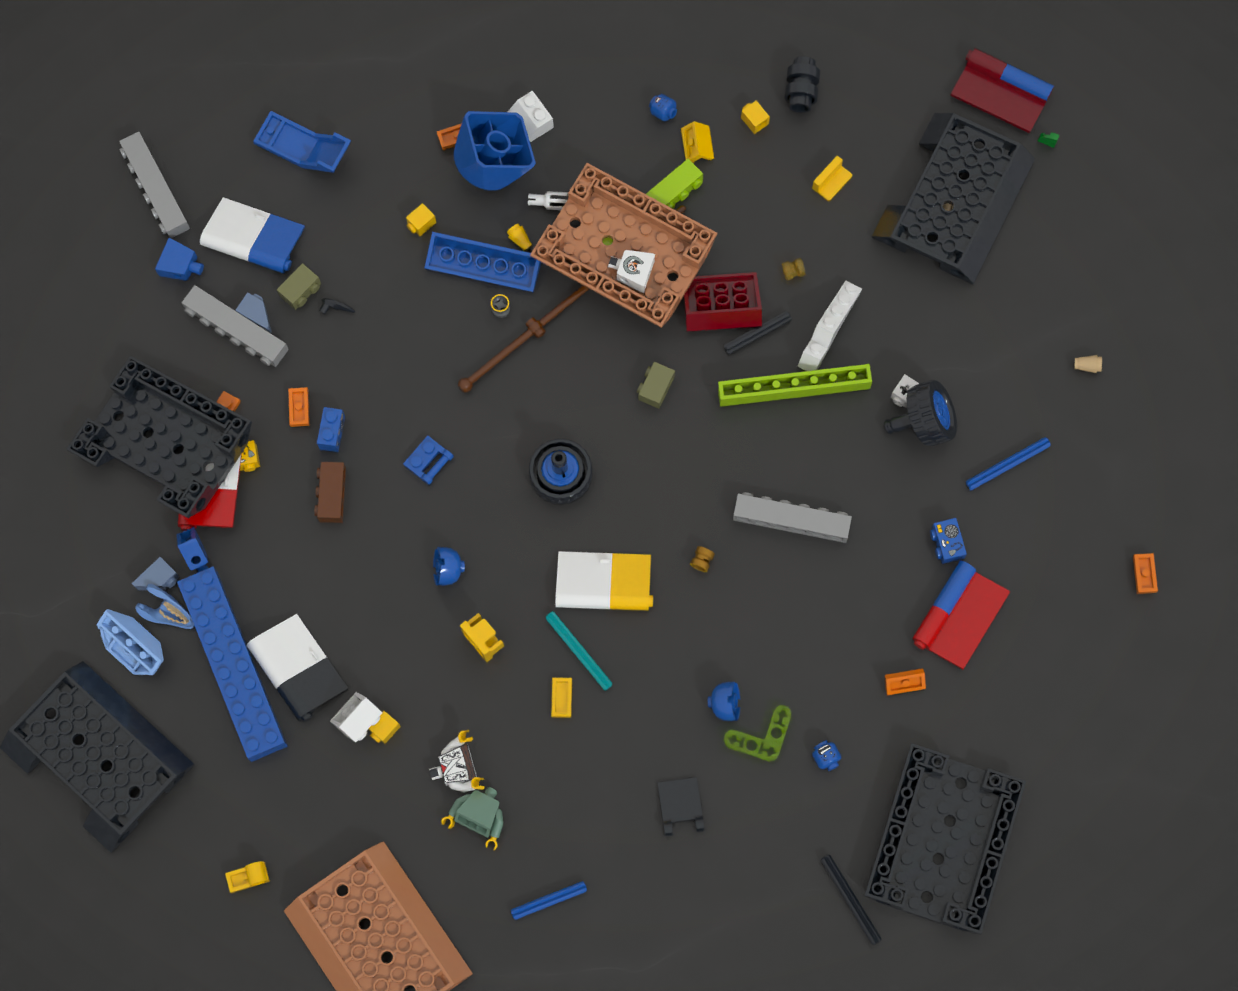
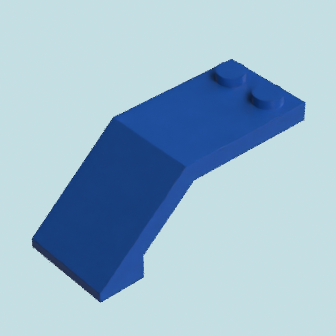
M270 111L253 143L301 168L334 173L351 140L335 132L333 135L315 133Z

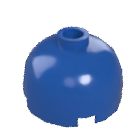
M437 547L435 549L433 568L435 567L436 574H433L435 584L443 586L453 584L460 578L461 572H464L465 563L461 561L460 555L456 550L447 547Z
M724 682L717 685L713 689L712 695L708 697V707L712 708L715 716L721 720L737 721L739 719L740 707H738V699L740 700V691L737 682Z

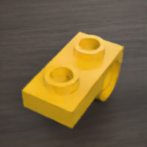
M262 861L225 873L230 893L270 882L265 862Z

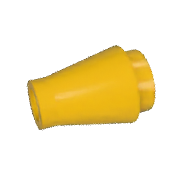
M515 224L507 231L508 238L524 252L533 246L523 226Z

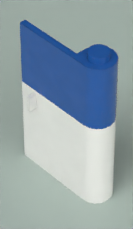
M223 197L202 232L200 245L284 274L291 268L290 253L301 236L305 225Z

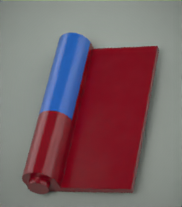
M976 48L973 51L969 50L965 58L968 61L950 96L1030 133L1051 95L1054 85Z

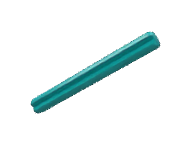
M550 612L546 616V620L604 690L609 689L612 686L610 679L555 612Z

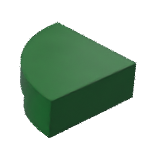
M1052 132L1050 135L1041 133L1037 141L1054 148L1060 135Z

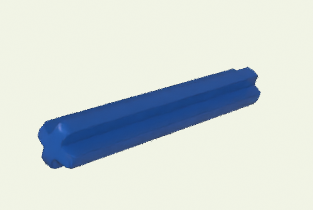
M584 881L548 894L511 909L512 917L516 920L586 892L587 887Z

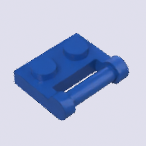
M427 435L403 465L426 484L430 485L433 482L434 476L454 456ZM440 453L442 457L436 462V464L430 469V471L427 474L423 473V471L428 467V465Z

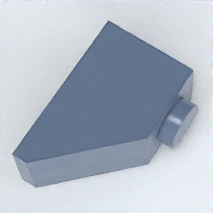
M247 292L235 311L271 333L263 298L257 294L251 295Z
M159 557L132 584L137 590H147L148 584H153L162 590H166L177 583L179 576Z

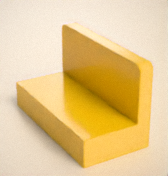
M693 121L681 128L686 160L689 159L693 163L700 158L714 159L708 125Z
M836 156L813 181L812 189L827 201H831L852 178V174L842 166L843 160L839 156Z

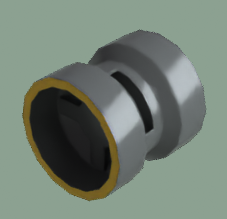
M503 294L495 295L491 300L492 313L495 317L504 318L510 313L509 300Z

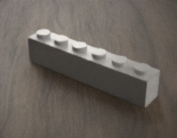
M140 132L120 140L122 148L119 150L124 159L128 157L130 163L127 165L131 173L137 174L138 178L135 181L140 189L144 188L146 193L143 196L148 204L152 203L154 208L151 211L155 219L160 218L162 223L159 226L163 234L167 233L170 238H173L189 230L190 227Z
M195 285L182 301L185 313L191 317L195 315L200 318L199 321L207 327L209 325L214 327L216 333L222 337L226 335L234 345L245 347L244 350L248 354L259 356L260 361L267 366L271 364L276 367L289 350L286 343Z
M746 492L737 496L733 516L734 521L843 543L847 542L852 516H848L845 512L838 511L837 513H832L826 508L812 509L806 504H799L798 506L786 500L778 502L766 496L761 498L753 497V494Z

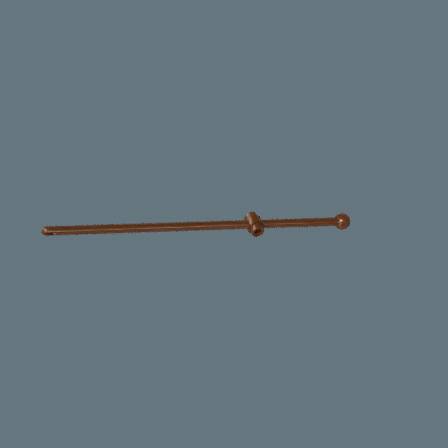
M681 205L676 211L683 214L686 207ZM582 285L540 320H536L534 317L529 319L525 324L528 327L527 331L469 378L459 380L458 387L462 392H469L475 381L532 335H535L537 338L542 337L546 332L543 328L544 325L588 291L589 288Z

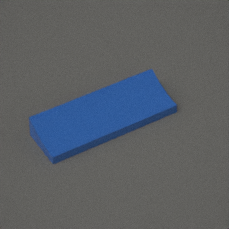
M432 232L425 269L534 292L541 262L530 256L531 253Z

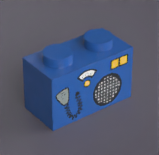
M324 407L317 439V445L320 450L339 452L345 421L343 410Z
M953 518L934 523L932 530H930L932 541H935L937 548H935L937 559H941L942 564L965 559L967 553L957 519Z

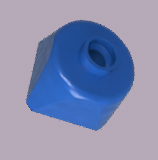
M468 111L465 114L454 148V161L460 174L469 183L484 190H500L534 167L536 162L524 119L517 112Z

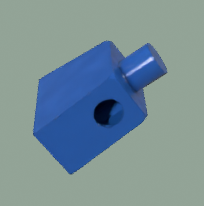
M168 238L155 270L161 277L187 281L192 272L201 275L204 265L196 262L197 255L193 250Z
M195 527L176 534L177 546L189 569H196L197 573L208 569L206 565L208 563V556Z

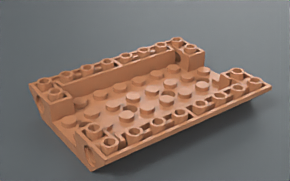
M586 163L568 192L567 202L554 223L547 226L530 256L662 328L673 315L707 258L717 232ZM573 220H578L581 224L579 227L573 228L570 226V223ZM607 237L613 240V243L608 246L602 242ZM625 250L655 254V262L644 293L617 280L618 270L608 267L611 256L622 259ZM670 273H676L678 279L670 281L667 276Z
M384 841L354 857L298 896L284 910L336 991H404L407 986H414L416 991H450L473 975ZM341 885L348 887V893L345 896H339L337 893V889ZM364 918L370 920V927L366 930H362L359 926L360 921ZM385 952H391L393 955L392 961L387 964L384 963L382 955Z

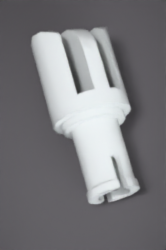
M547 191L545 195L529 193L528 198L536 200H528V205L544 206L546 210L561 211L562 206H552V203L565 204L567 200L552 199V195L568 196V192Z

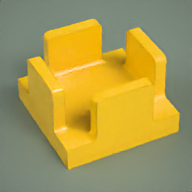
M479 613L468 622L464 621L460 625L463 635L486 663L504 647L502 640L498 641L496 638L495 630L485 619H482Z

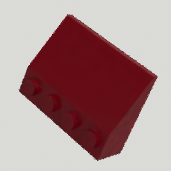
M757 272L695 276L684 295L687 331L762 326V306Z

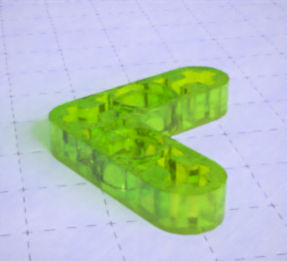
M783 705L775 709L765 740L736 730H730L724 736L725 745L730 749L766 761L776 760L790 722L791 710ZM782 710L788 715L782 721L785 727L780 724H773L774 721L778 723L779 715L777 712L781 713ZM774 728L782 731V736L778 739L771 736V730ZM736 735V739L739 741L742 740V737L746 739L743 742V748H740V743L734 742V744H730V740L727 738ZM750 740L757 743V749L754 751H749L746 748V743ZM761 743L765 744L763 746L764 749L769 750L770 747H773V751L776 752V754H772L771 757L767 756L768 753L763 750L761 754H758Z

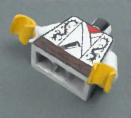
M469 730L461 731L458 737L450 741L441 751V755L438 757L440 766L429 769L432 780L443 777L446 786L463 793L475 789H484V786H479V781L484 780V778L476 776L469 746L467 743L464 744L473 740L472 737L466 738V733Z

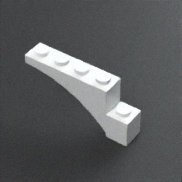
M848 281L844 282L818 322L811 341L803 351L798 364L799 368L805 371L818 370L845 318L859 297L862 288Z

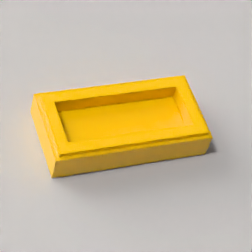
M552 678L551 717L571 718L572 678Z

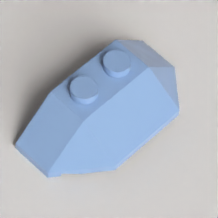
M109 609L105 610L97 623V627L100 629L106 650L133 675H154L164 660L161 643L133 617Z

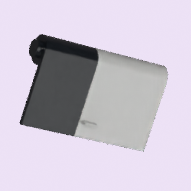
M297 614L258 635L247 644L248 649L298 721L306 722L313 717L312 713L317 707L348 690L340 675Z

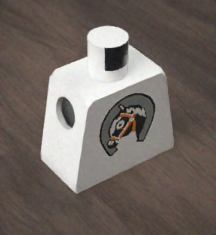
M625 250L622 259L611 256L608 267L618 270L617 280L644 293L655 262V254Z

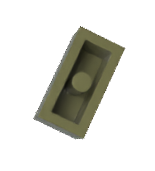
M302 263L277 289V292L284 301L296 310L306 303L307 298L311 294L319 290L321 282L319 277Z
M654 362L652 367L649 366L645 373L647 378L644 383H640L637 393L639 394V401L660 409L675 377V370Z

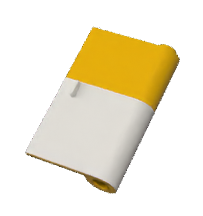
M559 551L556 607L649 611V607H653V595H649L651 555Z

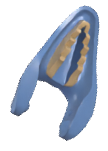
M147 585L146 589L150 593L164 600L158 609H152L138 603L135 609L141 617L154 623L168 624L185 629H192L194 627L189 612L173 596L156 585Z

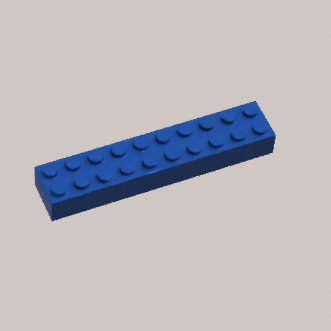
M210 567L177 581L247 758L253 762L288 747L216 569Z

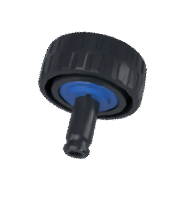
M930 380L912 386L908 390L906 397L908 413L894 417L891 420L887 419L884 422V427L888 434L913 427L919 440L926 446H935L951 441L957 433V418L952 400L945 387L937 380Z
M554 439L547 441L536 449L530 459L529 479L531 485L540 498L551 504L563 505L579 500L588 491L592 482L593 468L590 457L581 445L572 440Z

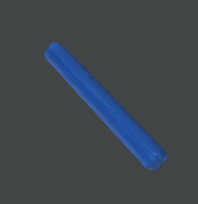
M1047 437L1040 439L966 481L969 490L979 487L1049 448L1051 445Z

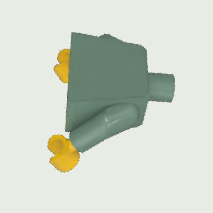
M487 787L484 793L475 790L472 794H466L456 799L448 812L449 816L442 819V825L449 819L451 824L448 826V829L453 828L455 822L487 838L490 835L491 838L486 842V848L489 841H493L495 843V850L498 847L496 839L499 838L503 827L502 810L499 809L500 802L494 799L497 791Z

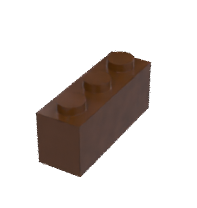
M321 462V467L317 468V479H320L319 486H316L318 505H315L314 513L319 522L343 523L346 478L344 462Z

